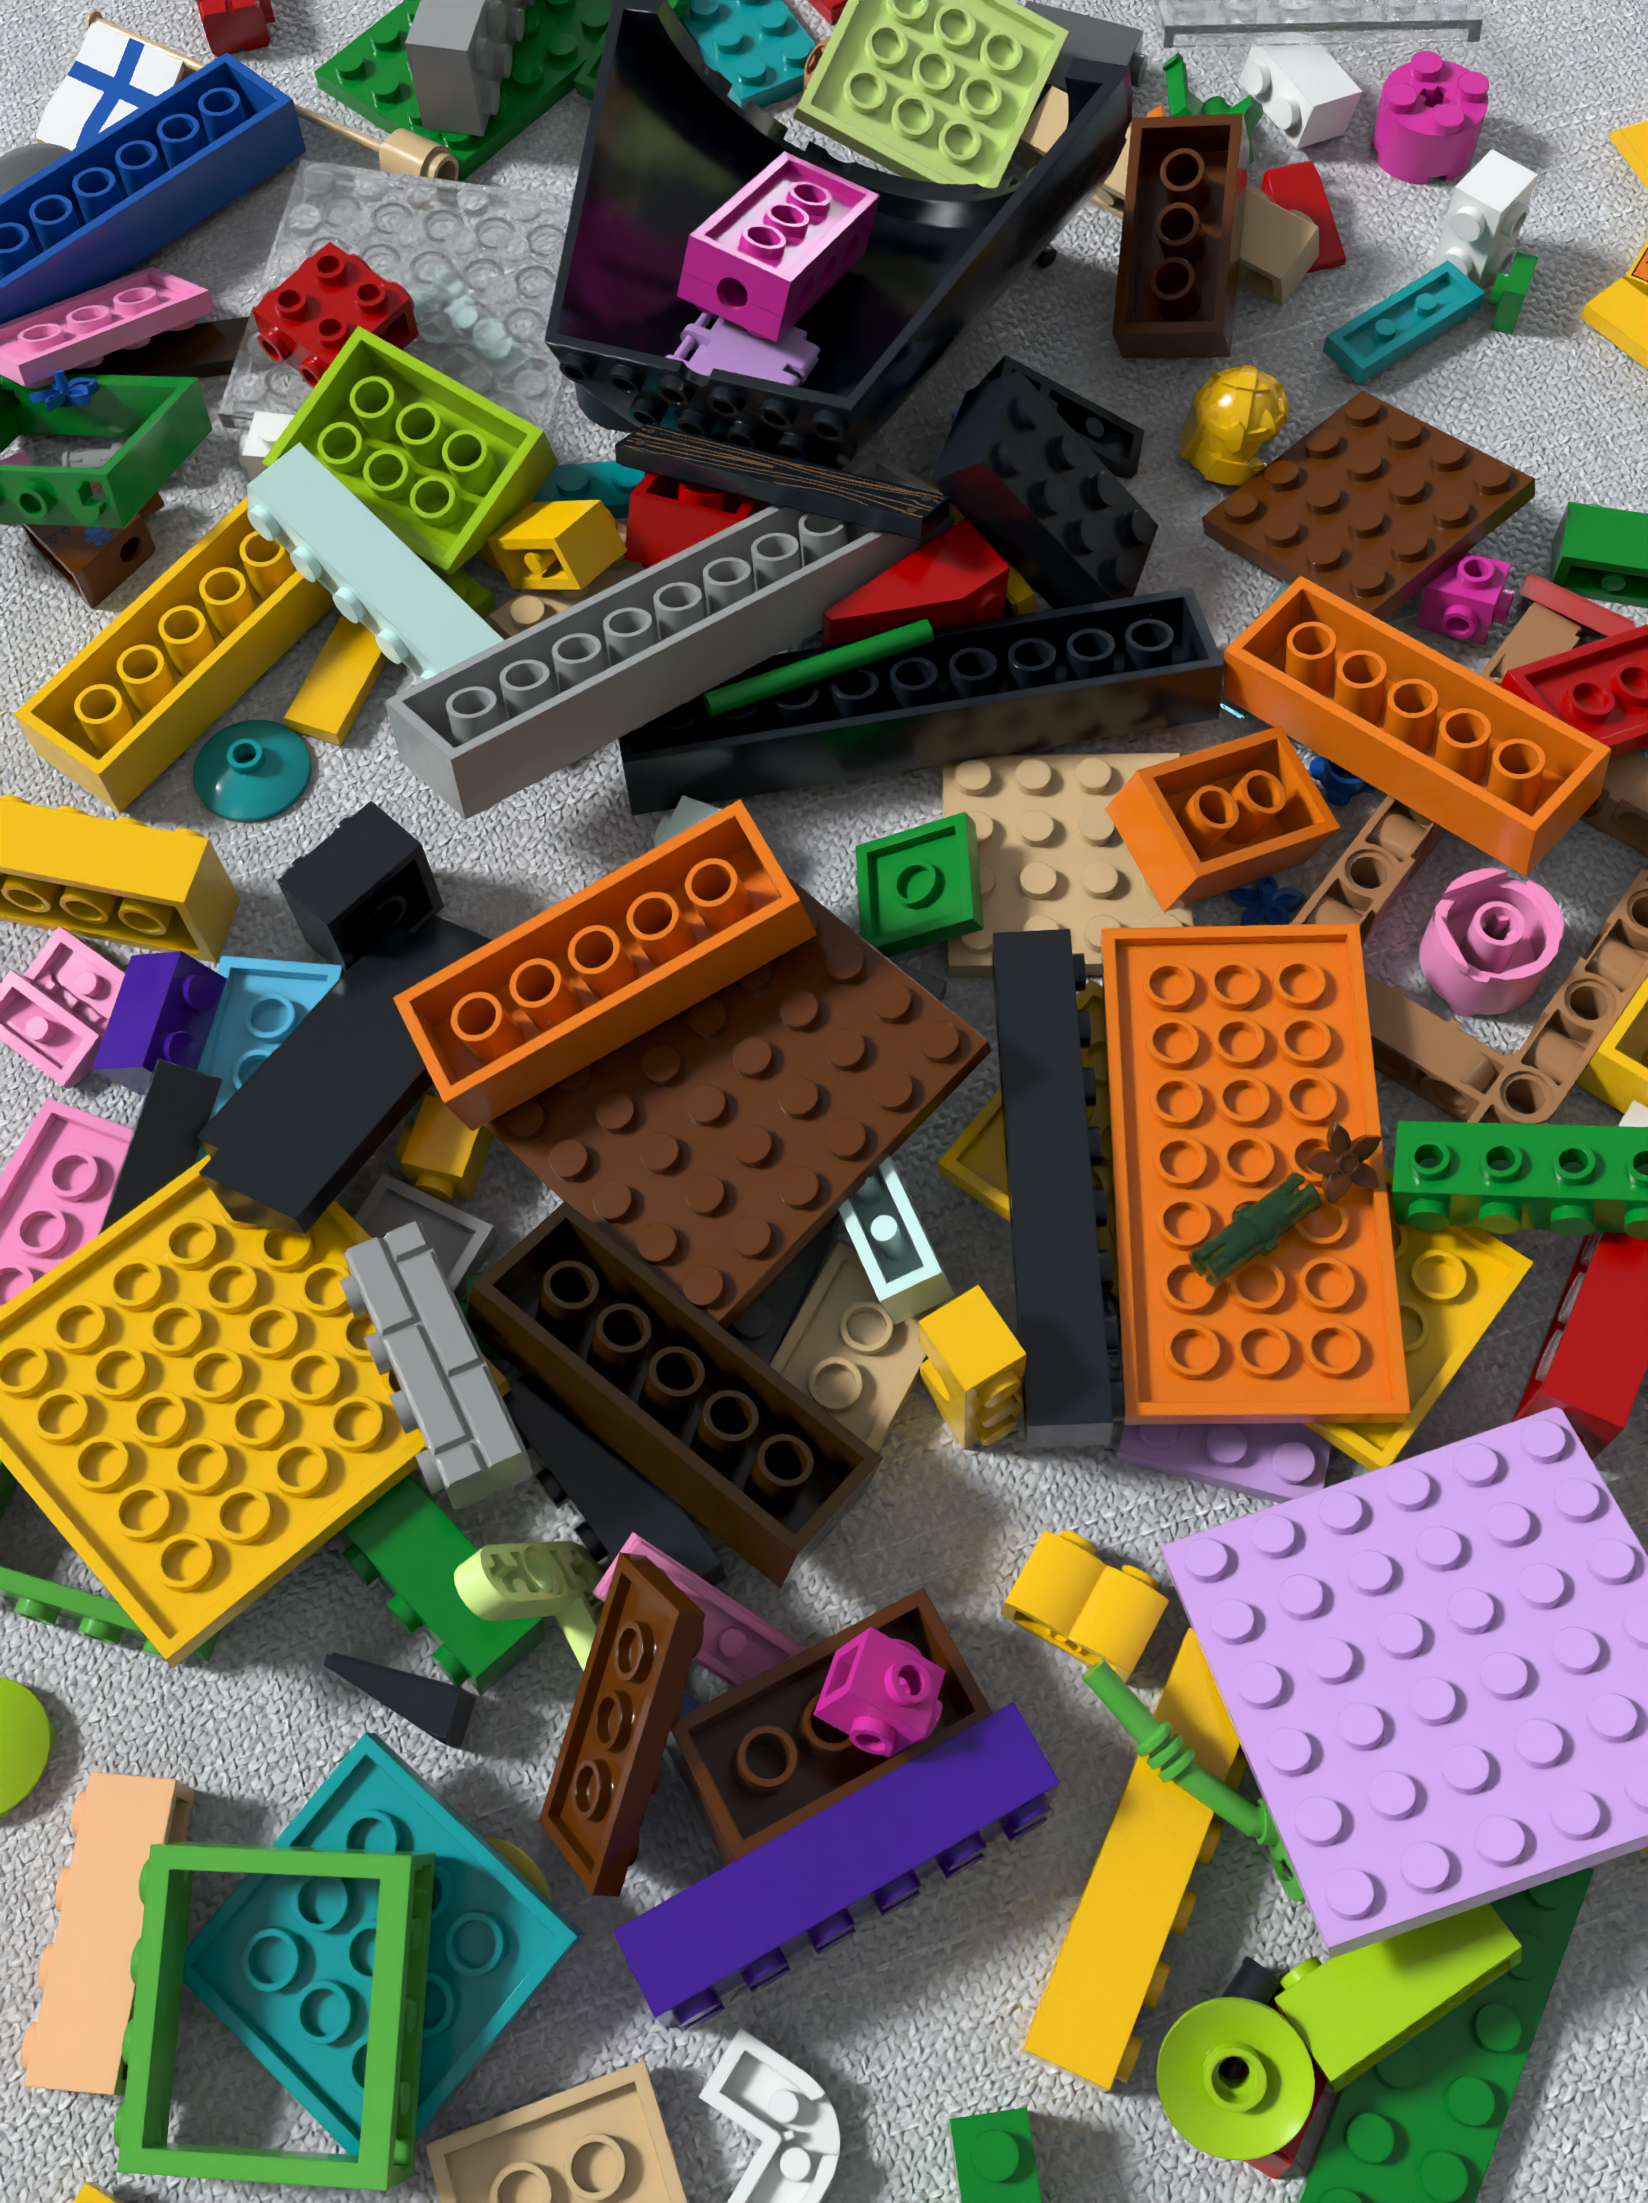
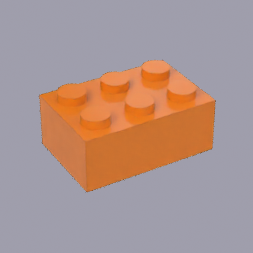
M1281 725L1139 769L1105 808L1164 913L1305 864L1341 828Z

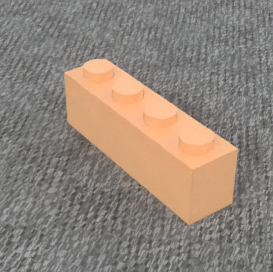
M90 1772L86 1791H81L78 1794L71 1816V1830L73 1835L76 1836L71 1865L65 1866L62 1869L55 1890V1907L60 1912L54 1943H49L46 1946L39 1964L38 1985L44 1992L37 2022H32L28 2027L21 2049V2066L23 2070H27L24 2087L125 2096L128 2066L123 2061L122 2042L126 2027L133 2018L136 1984H134L131 1978L130 1965L134 1947L141 1938L144 1904L139 1896V1879L142 1868L149 1859L151 1844L186 1841L195 1790L184 1783L168 1778Z

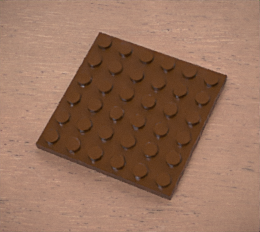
M787 875V879L799 897L817 933L816 936L484 1125L562 1201L569 1203L723 1329H726L836 1215L840 1206L858 1192L866 1183L865 1180L868 1177L871 1178L879 1170V1166L888 1156L890 1158L992 1051L986 1038Z

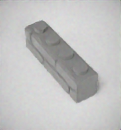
M413 1221L387 1232L385 1237L381 1239L375 1237L348 1248L344 1257L351 1276L340 1280L341 1287L355 1319L365 1314H368L376 1332L365 1336L364 1339L379 1375L381 1376L393 1370L401 1390L389 1395L405 1434L419 1429L427 1450L416 1454L415 1457L431 1494L445 1489L453 1509L461 1510L489 1497L494 1491L501 1492L529 1479L533 1472L528 1453L422 1222Z

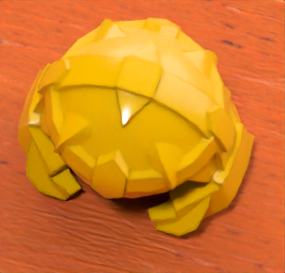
M1243 365L1220 372H1212L1209 380L1196 392L1191 403V409L1181 429L1180 457L1190 461L1203 475L1204 480L1226 486H1242L1256 474H1261L1260 471L1268 464L1263 461L1261 462L1257 457L1253 456L1257 453L1263 442L1273 439L1280 433L1284 423L1287 424L1289 418L1290 404L1286 399L1283 384L1252 365Z

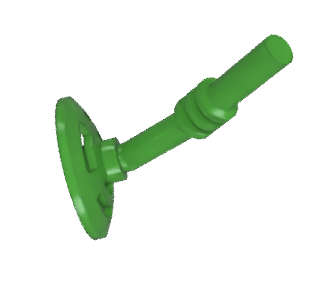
M1104 1659L1095 1663L1083 1675L1082 1679L1138 1742L1135 1751L1141 1757L1149 1754L1146 1761L1148 1766L1152 1770L1160 1767L1158 1777L1162 1782L1172 1780L1177 1786L1246 1836L1255 1837L1259 1845H1269L1272 1863L1284 1892L1293 1901L1306 1902L1264 1799L1259 1798L1253 1804L1195 1762L1193 1759L1196 1752L1190 1746L1181 1748L1184 1739L1179 1733L1170 1735L1173 1726L1167 1720L1159 1722ZM1283 1862L1287 1863L1293 1874L1291 1880L1286 1876Z

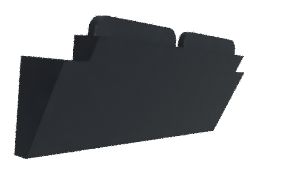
M432 914L415 933L391 924L368 947L304 1017L301 1024L271 1053L196 1137L211 1158L199 1173L233 1221L306 1234L434 1083L393 997L493 940Z

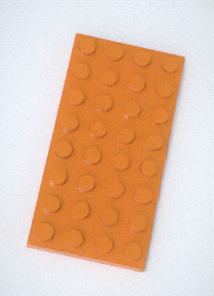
M1359 923L1102 928L1100 945L1120 1360L1125 1401L1124 1425L1406 1422L1411 1413L1382 1138L1376 1151L1363 1161L1376 1172L1379 1187L1368 1188L1351 1183L1346 1195L1334 1203L1328 1202L1323 1192V1175L1314 1172L1301 1162L1313 1150L1322 1148L1330 1151L1327 1145V1133L1331 1121L1338 1123L1346 1129L1351 1141L1362 1135H1378L1381 1137Z

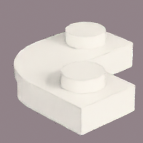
M740 2028L699 2096L706 2103L763 2141L727 2203H820L834 2177L840 2154L839 2124L832 2103L821 2086L810 2075Z

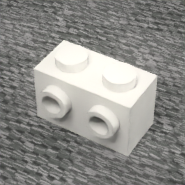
M1304 24L1254 38L1238 81L1249 95L1262 104L1263 111L1296 149L1344 135L1363 92Z
M1491 149L1455 186L1431 269L1438 267L1448 260L1480 289L1492 276L1497 278L1499 271L1505 273L1516 252L1514 246L1519 231L1528 216V204L1538 174Z

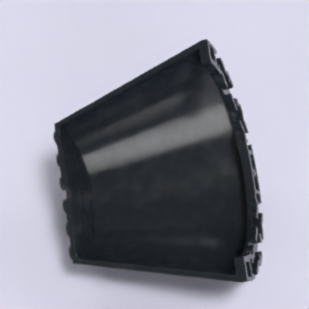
M613 0L544 342L559 360V370L564 376L584 386L610 409L639 428L648 423L842 470L1096 194L1111 175L1127 141L1125 134L1132 120L1133 100L1129 66L1073 58L1065 75L1068 94L1067 128L1040 162L1029 169L1024 181L1019 184L1014 176L1002 179L996 188H986L979 184H940L891 175L856 162L845 163L835 159L825 148L809 141L805 151L784 140L788 127L767 114L752 101L748 102L745 110H743L727 95L733 84L720 72L713 70L703 62L699 54L700 49L677 18L668 0ZM784 151L880 195L865 254L793 325L806 331V340L820 348V352L817 355L819 360L803 385H798L797 387L713 368L710 376H706L691 370L683 361L665 357L667 355H674L682 343L681 333L684 328L690 323L695 324L702 314V311L695 304L677 296L689 235ZM712 318L706 329L711 330L717 320ZM691 349L684 360L689 362L696 351Z

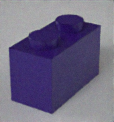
M182 951L132 955L92 1070L139 1095H145L157 1059L197 1071L227 978Z

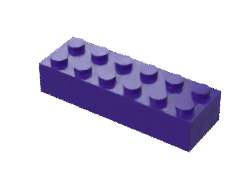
M1013 1702L613 1930V1933L654 2018L666 2027L677 2022L678 2026L683 2027L685 2032L722 2012L725 2007L720 1997L734 1988L746 1983L751 1993L787 1974L791 1969L786 1958L812 1944L818 1955L848 1939L856 1933L854 1928L856 1924L853 1919L877 1906L882 1917L917 1898L920 1895L918 1889L922 1886L920 1880L941 1869L945 1878L949 1879L984 1858L982 1852L988 1848L985 1842L1004 1832L1009 1842H1013L1041 1826L1047 1821L1045 1815L1052 1811L1050 1804L1060 1782Z

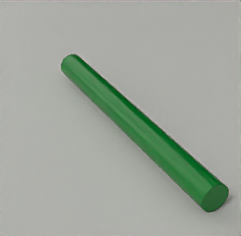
M923 619L704 693V706L708 715L714 717L934 641L932 627L927 619Z

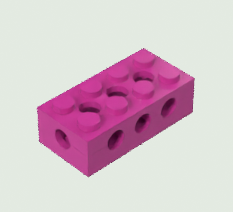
M784 151L689 235L677 296L695 304L703 313L721 316L744 327L748 333L755 337L777 342L865 254L880 195Z

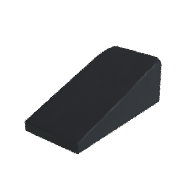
M332 1652L331 1655H326L323 1665L436 1740L454 1749H460L476 1698L472 1697L473 1694L459 1686Z

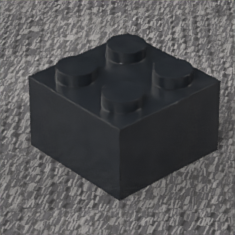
M372 801L356 814L349 815L340 821L328 838L309 854H304L295 859L286 873L277 880L306 943L330 964L342 965L345 972L391 924L415 933L432 914L436 915L444 908L422 844Z

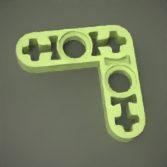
M572 1541L489 1544L457 1567L454 1573L455 1586L465 1605L475 1615L487 1621L555 1616L584 1672L605 1603L592 1593L604 1574L598 1563L593 1560L584 1547Z

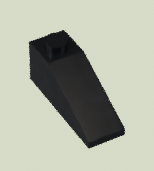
M1007 355L976 386L978 387L1020 370L1115 477L1131 479L1137 474L1145 430Z

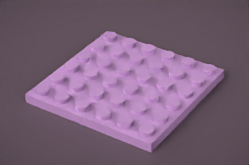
M1554 1407L1160 1546L1167 1570L1330 1959L1648 1847V1556L1562 1409Z

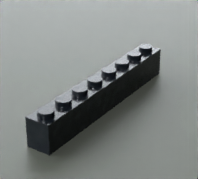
M1070 929L993 933L992 971L1018 1342L1026 1352L1022 1392L1026 1448L1109 1445L1113 1421H1124L1125 1401L1122 1378L1110 1379L1108 1355L1119 1353V1335L1116 1313H1104L1102 1290L1113 1289V1267L1110 1249L1098 1250L1096 1228L1107 1227V1200L1105 1187H1093L1091 1166H1101L1102 1148L1099 1126H1087L1086 1107L1096 1106V1079L1094 1067L1082 1068L1081 1048L1091 1047L1089 1009L1077 1010L1076 992L1086 990L1084 953H1072Z

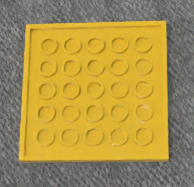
M209 1155L0 1307V1460L172 1669L416 1469L419 1465L415 1455L427 1450L419 1429L405 1434L389 1395L401 1390L393 1370L381 1376L379 1375L364 1339L365 1336L376 1332L368 1314L355 1319L340 1284V1280L351 1276L344 1257L347 1249L372 1239L370 1235L335 1199L306 1234L233 1221L199 1173L211 1159ZM482 1353L497 1388L503 1397L510 1391L508 1380Z

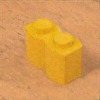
M1044 1530L1005 1600L1000 1614L1030 1634L1063 1649L1090 1668L1101 1659H1104L1123 1682L1126 1683L1169 1600L1157 1592L1160 1587L1159 1583L1146 1572L1130 1565H1123L1118 1570L1103 1563L1095 1557L1098 1552L1096 1547L1082 1536L1067 1530H1061L1059 1535Z

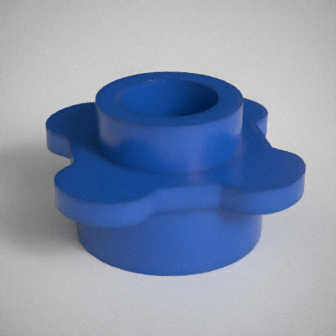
M1316 757L1310 763V776L1322 783L1327 791L1326 799L1335 806H1345L1350 802L1351 797L1362 792L1374 793L1377 790L1376 787L1327 758ZM1339 773L1348 774L1350 777L1343 778L1339 775Z

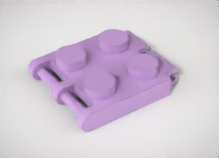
M702 312L695 324H688L682 331V343L674 355H667L665 357L683 361L691 370L706 376H710L713 368L798 387V385L804 384L818 362L819 358L817 355L820 352V348L806 340V331L794 326L777 342H774L770 339L755 337L748 333L744 327L721 316L708 315ZM712 318L717 320L711 330L706 329ZM693 349L696 352L690 361L684 360L690 350Z

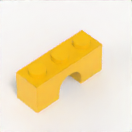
M977 1285L918 1321L919 1344L929 1358L920 1364V1384L964 1450L979 1440L983 1446L991 1445L1005 1437L1016 1427L1017 1422L1014 1418L1019 1416L1021 1411L1026 1352L981 1287Z

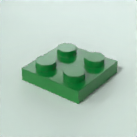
M966 812L856 846L860 936L884 956H894L984 929L976 823Z

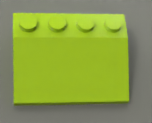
M360 326L353 332L261 462L267 469L300 442L421 560L449 576L487 544L486 539L532 502L558 464L543 430Z

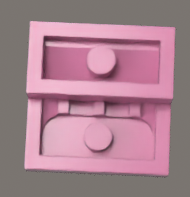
M59 926L24 976L10 970L1 982L0 1040L61 1086L70 1089L92 1071L126 971L74 933Z

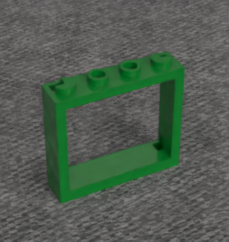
M65 374L67 382L80 377L97 379L99 390L90 396L91 404L68 407L58 406L51 412H48L45 402L31 404L28 394L53 390L51 384L39 388H27L0 375V454L21 433L130 437L102 468L0 465V523L124 528L213 430L198 377ZM14 390L17 391L19 398H16ZM90 482H101L104 492H93Z

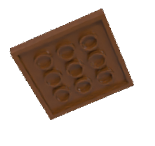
M1362 390L1260 471L1261 474H1256L1204 515L1202 522L1206 536L1289 585L1299 576H1302L1379 620L1384 621L1535 497V478Z

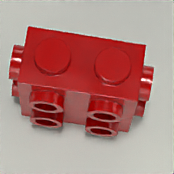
M330 241L315 255L307 258L297 271L274 291L267 293L261 302L252 309L260 332L258 341L264 352L279 364L286 362L300 372L303 379L313 389L358 326L400 350H403L419 336L413 311L414 302L406 289L397 282H387L374 273L361 257L356 254L348 255Z

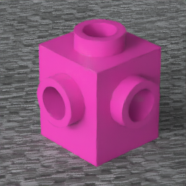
M1469 552L1464 554L1425 587L1417 627L1485 645L1493 622L1505 624L1514 598L1515 590L1505 588L1511 563Z
M870 1627L836 1650L813 1715L849 1735L850 1741L859 1749L889 1758L916 1741L923 1742L935 1729L942 1712V1702L937 1698L946 1670L922 1657L921 1652L914 1645L903 1640L891 1639Z

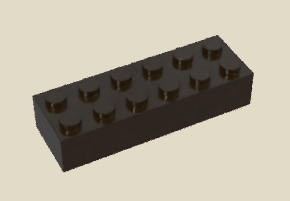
M566 1201L472 1285L466 1320L475 1335L780 1589L863 1497L883 1459L881 1455Z

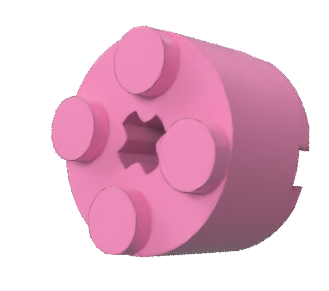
M1496 868L1479 869L1466 873L1454 880L1439 900L1420 942L1419 959L1425 979L1431 988L1447 1002L1448 1007L1454 1013L1460 1016L1471 1017L1477 1014L1493 1015L1509 1012L1530 1000L1540 987L1558 953L1560 941L1563 937L1564 922L1554 898L1543 886L1533 880L1528 879L1527 883L1507 877L1509 872L1507 870Z

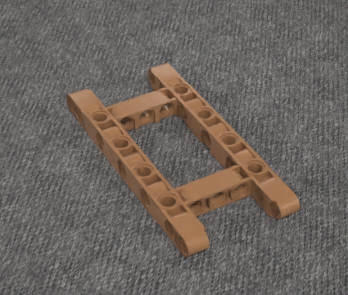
M1534 602L1479 675L1500 686L1507 670L1573 649L1580 639L1582 627ZM1629 752L1609 759L1601 795L1580 819L1647 857L1648 760L1634 752ZM1387 795L1290 925L1359 923L1361 946H1363L1448 830ZM1648 864L1645 869L1642 868L1605 921L1583 958L1580 957L1542 1012L1520 1050L1517 1049L1514 1054L1507 1051L1505 1056L1460 1030L1462 1026L1460 1022L1453 1018L1448 1022L1407 998L1405 996L1407 990L1397 984L1392 989L1364 972L1374 1069L1460 1122L1548 1124L1648 976ZM1356 883H1362L1364 885L1369 886L1371 889L1361 887ZM1574 1011L1583 1013L1590 1020L1579 1017ZM1508 1102H1514L1523 1106L1528 1114L1515 1111L1509 1106Z

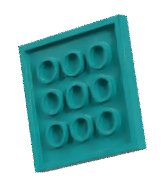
M364 1733L272 1845L436 1852L416 2143L585 1933L376 1733ZM248 1873L186 1947L183 1982L350 2155H359L380 1879Z

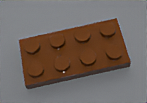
M623 1552L619 1553L538 1821L593 1896L619 1897L628 1867L632 1866L637 1858L640 1842L639 1831L649 1798L656 1793L660 1783L661 1759L670 1730L677 1724L680 1718L683 1687L692 1658L699 1653L704 1637L703 1622L706 1616L646 1555Z

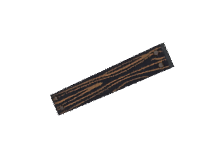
M648 423L615 444L616 463L620 464V466L918 541L922 540L949 517L950 496Z

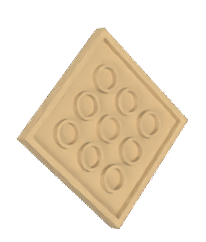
M1180 753L998 755L943 764V818L966 812L976 823L984 923L983 930L947 940L948 978L993 977V933L1070 929L1072 953H1084L1086 976H1102L1100 945L1102 928L1194 927L1192 903L1165 913L1163 912L1105 809L1137 770L1178 758Z

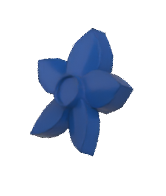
M57 369L53 371L55 380L51 381L53 390H44L28 395L31 404L45 402L47 411L51 412L58 406L68 407L91 404L90 396L99 390L97 379L80 377L67 382L64 369Z
M1271 875L1258 880L1257 891L1246 888L1230 890L1229 897L1236 904L1246 907L1241 916L1240 926L1259 925L1263 920H1265L1266 925H1289V913L1296 911L1302 905L1305 895L1293 888L1282 887L1278 889L1277 882Z

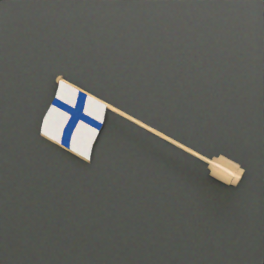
M91 11L85 19L89 30L77 60L46 106L37 129L36 139L38 143L56 144L72 151L179 83L186 67L198 71L206 66V64L103 19L102 14L98 11ZM294 104L297 117L379 152L381 171L387 180L427 198H434L436 196L446 197L454 189L459 175V163L456 157L451 155L447 147L404 128L395 130L383 142H380Z

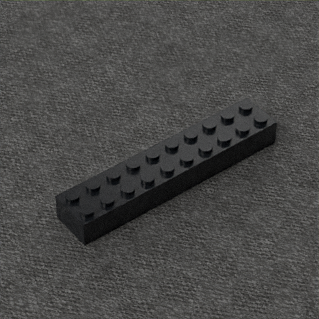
M1191 587L932 629L934 641L714 717L708 715L703 702L704 693L855 642L776 654L745 670L742 674L732 677L700 694L693 700L655 718L643 727L618 738L631 814L634 816L676 809L683 795L707 804L1219 719L1224 663Z

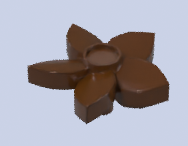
M1331 1121L1327 1133V1145L1330 1151L1322 1148L1313 1150L1301 1162L1314 1172L1323 1175V1192L1327 1201L1334 1203L1346 1195L1351 1183L1361 1187H1379L1376 1172L1363 1161L1376 1151L1382 1137L1378 1135H1362L1351 1141L1347 1130L1338 1123Z

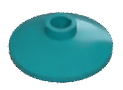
M269 720L242 721L220 730L201 748L193 767L194 787L205 807L223 819L241 823L264 821L288 810L302 796L311 776L310 755L303 740L290 728ZM254 758L252 761L248 763H242L247 759Z

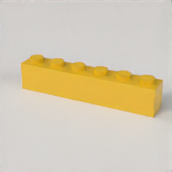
M1189 1627L1180 1642L1152 1715L1159 1722L1167 1720L1173 1726L1170 1735L1179 1733L1182 1736L1184 1743L1181 1748L1190 1746L1196 1752L1193 1759L1195 1762L1237 1791L1248 1761L1245 1754L1238 1751L1240 1742L1193 1629ZM1138 1753L1136 1754L1020 2049V2053L1102 2093L1110 2090L1114 2078L1124 2083H1127L1143 2043V2038L1131 2033L1142 2004L1154 2009L1158 2003L1171 1965L1159 1960L1169 1931L1182 1936L1197 1899V1893L1186 1889L1187 1883L1196 1861L1208 1866L1224 1825L1212 1819L1214 1812L1177 1786L1172 1780L1163 1783L1158 1777L1160 1767L1152 1770L1146 1763L1149 1754L1143 1757Z

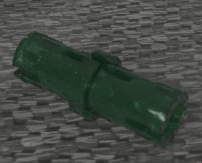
M1293 1172L1283 1183L1253 1206L1250 1204L1240 1206L1232 1213L1233 1217L1230 1224L1199 1248H1195L1189 1253V1260L1197 1274L1201 1277L1209 1270L1211 1274L1206 1277L1205 1282L1213 1288H1218L1228 1277L1256 1255L1268 1256L1278 1248L1279 1237L1311 1212H1316L1322 1206L1321 1198L1315 1187L1309 1183L1304 1189L1300 1190L1299 1186L1305 1182L1306 1178L1297 1172Z

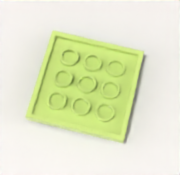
M848 0L796 108L793 118L904 178L940 184H979L986 188H996L1001 181L1069 31L1013 0Z

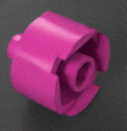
M1421 51L1414 54L1411 62L1394 70L1384 83L1370 139L1371 148L1374 146L1378 153L1376 161L1380 167L1389 175L1412 184H1428L1430 177L1446 175L1445 181L1460 176L1471 164L1487 112L1489 80L1486 76L1479 72L1470 71L1459 64L1442 60L1438 54L1431 51Z

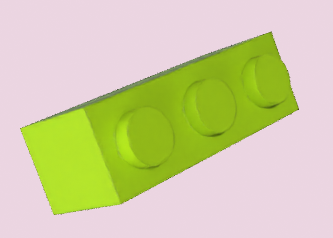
M1487 1903L1331 1958L1323 1964L1317 1956L1311 1957L1297 1965L1282 1978L1280 1983L1285 1991L1274 1999L1281 2015L1298 2031L1311 2059L1334 2093H1337L1519 1964L1522 1957V1945L1491 1904Z

